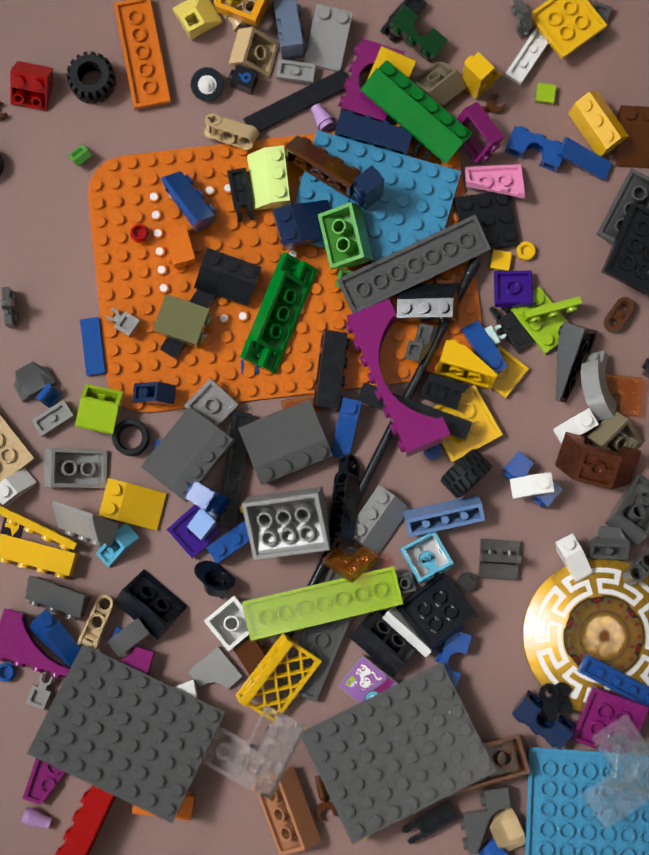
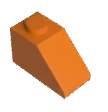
M183 223L168 246L170 253H167L169 264H173L175 269L197 263L187 226Z

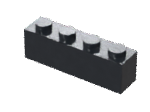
M326 329L322 332L313 408L335 411L342 404L343 395H340L341 387L343 388L345 384L343 369H346L348 361L347 357H345V352L349 349L350 339L347 338L348 333Z

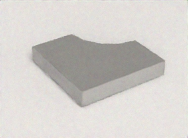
M219 647L215 648L188 671L200 687L206 683L215 682L229 689L243 677Z

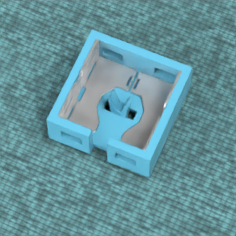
M436 532L428 533L400 549L419 585L434 578L433 574L436 572L442 574L454 567L453 561Z

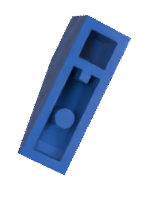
M478 320L461 329L476 356L497 374L506 370L508 366Z
M343 397L331 448L334 457L340 458L351 452L362 401Z
M45 609L32 621L29 630L71 668L80 647L60 621Z

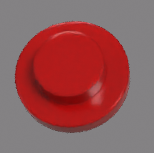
M136 224L131 228L130 236L134 242L143 243L149 237V230L143 224Z

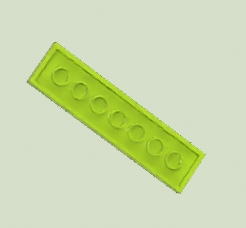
M392 566L241 603L250 641L403 605L395 568Z

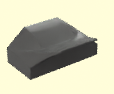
M34 361L15 371L16 381L14 387L22 402L38 395L47 383L52 387L57 384L49 368L42 367Z
M600 526L596 535L590 540L588 556L589 558L628 560L630 541L624 536L621 527Z

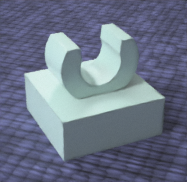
M490 325L484 329L495 346H498L500 340L506 337V334L500 336L496 333L502 327L501 325L495 326L494 329Z

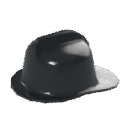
M201 561L194 568L195 575L204 584L205 592L210 596L225 599L229 589L235 585V578L216 562Z

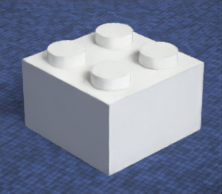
M236 596L231 597L204 620L228 651H231L249 636L242 603Z

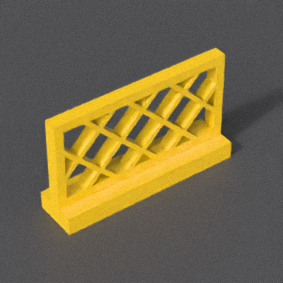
M282 633L237 692L236 697L243 706L250 707L273 723H276L322 660ZM293 646L298 650L299 656L288 658V652ZM309 658L314 660L310 667L303 668L302 660ZM299 661L300 669L290 671L289 663ZM286 663L287 672L276 674V667ZM301 673V680L291 684L290 675ZM287 676L288 685L278 687L277 678ZM274 679L275 687L264 690V683L267 680ZM289 689L290 694L288 697L279 699V691ZM276 692L277 700L266 702L265 694ZM262 695L263 703L253 704L251 702L254 696ZM277 705L278 710L273 716L267 713L268 706Z

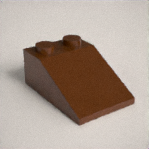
M621 105L617 112V119L629 137L616 146L615 167L649 168V107Z

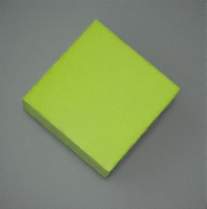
M538 82L535 102L553 105L556 85Z

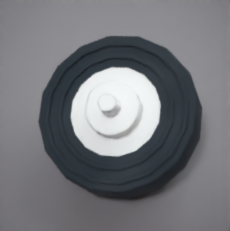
M210 67L198 69L191 79L193 94L202 101L217 99L224 89L222 75Z

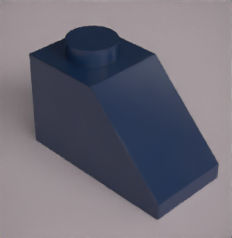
M162 382L134 383L132 402L174 405L176 385Z

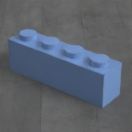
M479 495L403 511L409 537L485 521Z

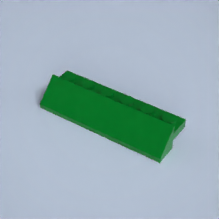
M388 60L375 69L360 90L445 164L450 161L473 134Z
M282 252L240 358L249 362L248 364L276 374L318 269L305 261L298 260L289 253Z

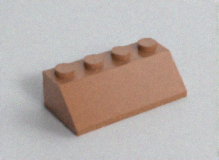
M294 766L283 768L252 780L279 855L303 851L321 842Z

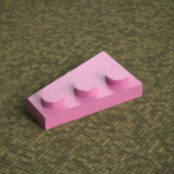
M521 164L465 167L466 187L525 198Z

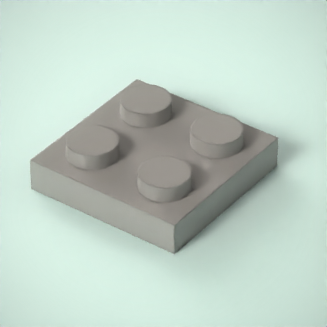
M211 377L184 404L187 409L190 406L215 426H218L239 405Z

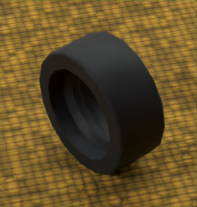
M127 419L116 425L112 441L115 448L122 454L136 456L144 452L149 445V432L138 420ZM126 427H136L142 434V441L136 448L128 449L120 443V434Z

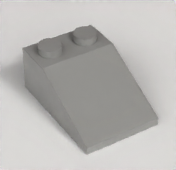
M317 4L304 63L316 64L318 68L336 72L341 70L353 23V12Z
M45 449V488H106L107 450Z

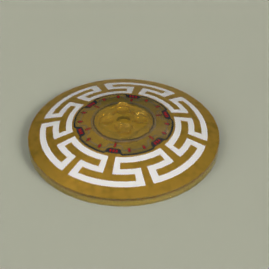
M587 559L593 574L578 582L574 581L566 566L560 568L550 575L536 590L525 614L523 645L532 673L541 686L546 683L555 685L559 682L568 684L572 688L571 693L567 696L571 702L572 709L580 712L583 709L592 685L619 694L577 671L586 653L649 686V575L634 586L627 585L623 581V573L630 564L620 560ZM632 572V576L637 579V575ZM602 630L607 631L609 634L606 642H602L599 639V633Z

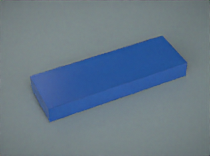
M568 137L564 138L557 154L602 181L606 180L612 165L608 160Z
M100 318L80 319L86 375L106 374Z

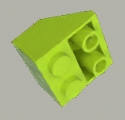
M85 384L80 398L75 427L113 435L122 409L123 391Z

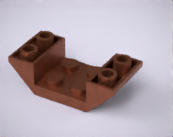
M565 432L555 466L575 481L612 490L631 483L641 450L622 446L620 453L586 445L584 444V436Z

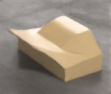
M512 808L499 810L492 815L493 821L489 828L498 848H505L507 851H511L526 844L525 834Z

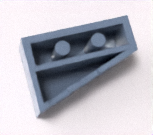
M296 0L273 1L282 59L303 58L307 47L306 40L302 39L301 34L304 33L303 21L299 22V15H301L300 4H296Z

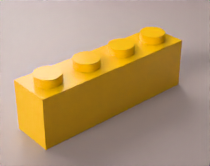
M0 534V562L10 564L11 561L18 562V567L29 569V566L37 567L36 571L47 574L48 571L56 572L55 576L66 579L67 576H73L79 554Z

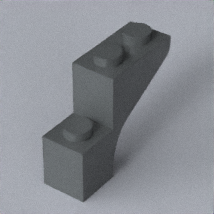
M506 785L482 789L483 794H480L481 806H485V809L462 812L463 817L459 818L461 830H465L466 838H462L464 850H468L469 855H474L478 852L491 816L499 810L511 808L508 787Z

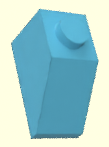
M126 523L116 531L112 545L103 544L96 554L109 568L140 537Z

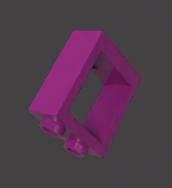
M475 102L464 108L457 117V120L473 133L468 126L472 121L489 143L484 147L473 133L462 145L473 162L477 164L480 161L486 162L493 156L492 152L501 146L500 142L504 136L480 104Z

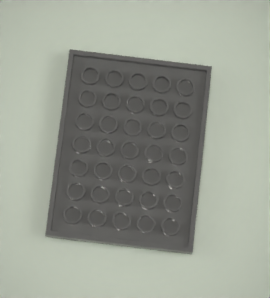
M82 645L27 754L161 819L173 823L225 712L86 645Z
M442 662L300 732L302 740L352 844L496 772Z

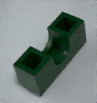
M404 4L399 8L387 26L392 34L403 38L407 46L418 50L422 58L431 61L437 56L448 39L434 28L426 36L417 34L414 29V23L419 16Z

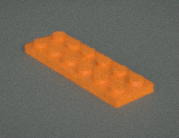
M125 0L113 3L134 109L138 110L171 103L151 0Z

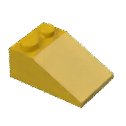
M446 340L436 374L491 390L497 373L459 341Z
M108 478L98 516L158 531L167 493Z

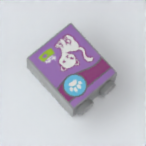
M361 655L338 686L358 703H361L398 683L365 656Z

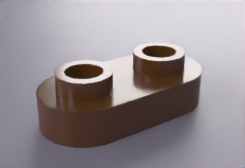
M619 298L611 308L603 322L607 331L617 332L623 327L634 310V303L630 298ZM625 305L626 311L621 310L620 306ZM610 320H614L616 326H612Z

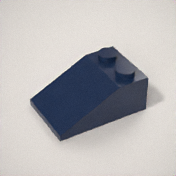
M327 200L291 204L273 209L272 216L283 251L323 240L318 214L330 210Z

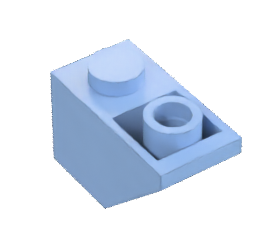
M201 508L187 527L203 541L218 525L215 521L217 517L212 512L204 511Z

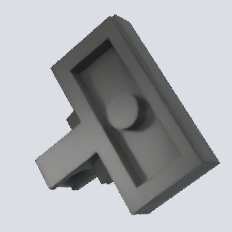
M513 0L514 5L511 6L513 16L517 17L518 23L515 26L519 37L530 35V29L533 28L531 11L523 0Z
M2 287L0 307L4 311L5 325L8 328H16V322L19 321L18 312L14 308L15 303H17L16 293L10 287Z

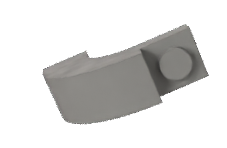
M605 350L588 354L586 363L581 364V383L584 397L597 421L614 418L617 402L612 397L606 383L605 371L608 354Z

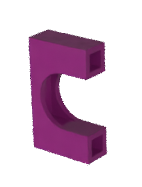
M363 38L361 44H356L354 55H357L355 62L351 61L348 71L352 74L350 79L346 78L343 88L347 91L345 96L341 95L338 105L342 107L341 111L346 112V110H350L362 117L367 115L373 117L376 121H385L387 113L360 91L361 88L359 86V76L364 71L372 69L382 44ZM382 45V46H384V47H386V48H389V49H391V50H393V51H396V52H398V53H401V54H403V55L405 54L404 51H401V50H398V49H395V48H392V47H389V46Z

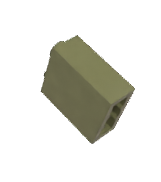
M166 294L153 331L156 334L198 348L199 343L203 344L206 336L204 330L206 326L210 325L212 315H210L209 308Z

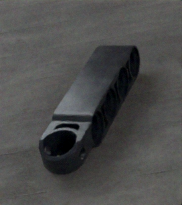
M350 453L341 456L339 460L338 472L334 478L329 523V537L343 546L350 545L355 537L360 485V464L356 457Z

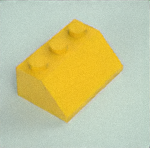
M598 90L586 93L573 105L568 113L592 150L601 157H604L629 137Z

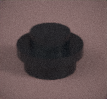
M464 572L458 577L457 583L461 590L469 592L476 587L477 579L474 574Z

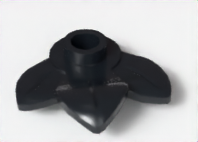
M563 682L555 685L546 683L539 689V696L543 701V711L553 721L557 719L558 712L569 713L573 711L571 702L567 697L572 691L568 684ZM546 690L550 692V697L546 696Z

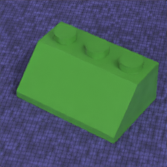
M350 202L318 214L330 269L358 266L374 260L360 205Z

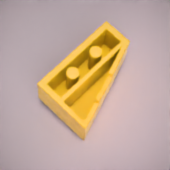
M477 52L474 56L470 55L465 60L461 77L466 85L465 90L477 100L502 74Z

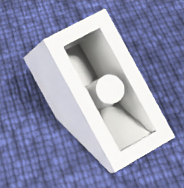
M590 408L557 426L553 431L562 444L565 432L583 435L599 424Z
M26 468L0 482V503L3 506L8 507L37 483Z
M551 472L510 479L512 499L554 492Z
M573 533L555 542L556 551L575 582L593 574L583 549Z

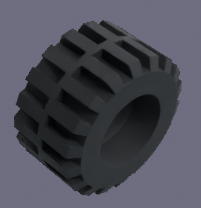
M87 51L83 52V56L76 55L77 59L70 61L72 66L68 65V73H66L68 84L73 94L80 101L83 99L85 103L91 101L92 104H96L97 100L100 103L103 102L104 97L108 99L110 97L109 92L113 93V86H116V76L109 60L100 53L96 55L94 51H91V54H88ZM89 71L101 73L99 81L92 85L82 83L83 76Z
M472 449L442 476L441 483L455 498H460L491 470L492 465L477 449Z

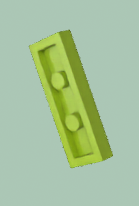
M578 296L525 310L522 314L524 322L529 320L530 323L537 322L544 316L553 318L559 316V312L567 311V313L575 312L582 304L581 297Z

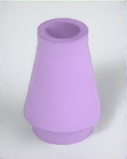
M320 103L315 104L311 111L313 112L318 129L322 132L331 130L335 125L334 118Z
M26 807L21 823H24L25 826L48 829L52 818L33 807Z

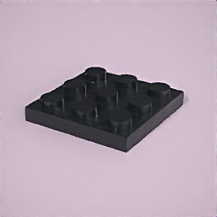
M488 192L460 196L453 199L457 222L476 215L491 250L518 246L520 244L510 195Z
M444 572L437 575L404 600L403 605L397 606L431 652L478 617L477 612Z

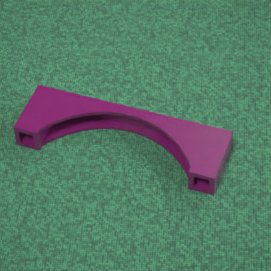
M387 299L348 315V323L345 326L348 333H352L355 338L352 342L356 351L360 350L362 354L360 360L363 367H367L370 372L367 374L370 383H375L377 388L375 394L378 401H383L385 407H382L386 418L390 417L392 422L390 424L393 435H398L400 440L397 442L401 453L405 452L406 456L409 457L450 440V432L443 417H429L417 413L402 404L393 396L382 378L379 367L381 347L391 325L397 322V315L390 300Z
M4 608L0 620V661L6 662L9 659L14 661L13 664L16 666L25 667V664L33 666L32 670L43 673L44 670L50 671L51 676L57 678L67 676L70 667L53 660L34 640L25 619L27 614ZM136 646L130 655L119 662L149 675L156 652Z

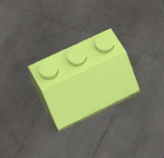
M284 145L265 147L247 155L253 211L290 205Z

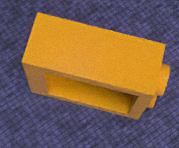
M214 0V6L218 13L258 28L270 0H256L251 14L225 5V0Z

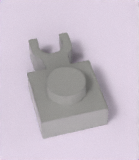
M112 307L111 310L115 313V316L113 318L106 316L105 318L112 323H116L114 327L131 338L142 322L126 311L121 316Z
M41 673L39 677V686H32L26 700V704L41 710H45L52 691L47 690V688L54 680V677H50L49 682H44V673Z

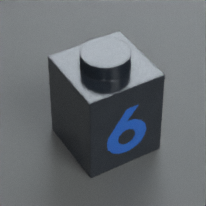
M238 64L235 70H231L228 78L231 88L252 95L259 79L258 72Z

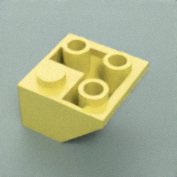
M186 0L172 8L190 40L222 23V19L210 0Z

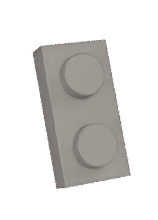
M279 59L276 79L313 84L316 64Z
M62 400L31 421L40 436L44 437L75 416L66 402Z

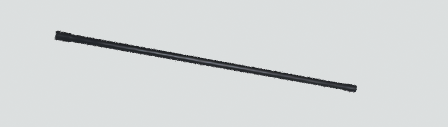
M475 257L470 259L459 283V304L482 263L481 260ZM450 322L439 323L435 339L424 359L418 364L403 397L412 400ZM391 420L360 480L358 505L393 437L390 428ZM330 539V550L324 551L307 586L320 583L339 545L338 542ZM295 631L286 632L284 634L289 636L291 639Z

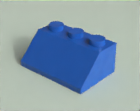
M180 171L161 178L165 191L197 233L216 221L214 215L216 211L210 204L206 205L203 201L205 199L204 195L199 189H194L192 186L194 182L188 174L185 176Z

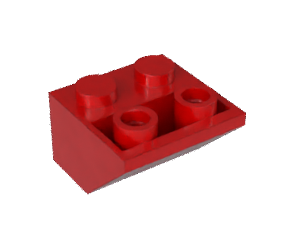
M17 61L10 70V104L47 111L53 87L54 68Z

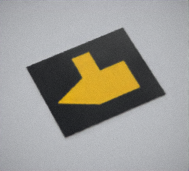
M4 517L0 534L21 539L24 526L20 524L14 526L6 522L7 518Z

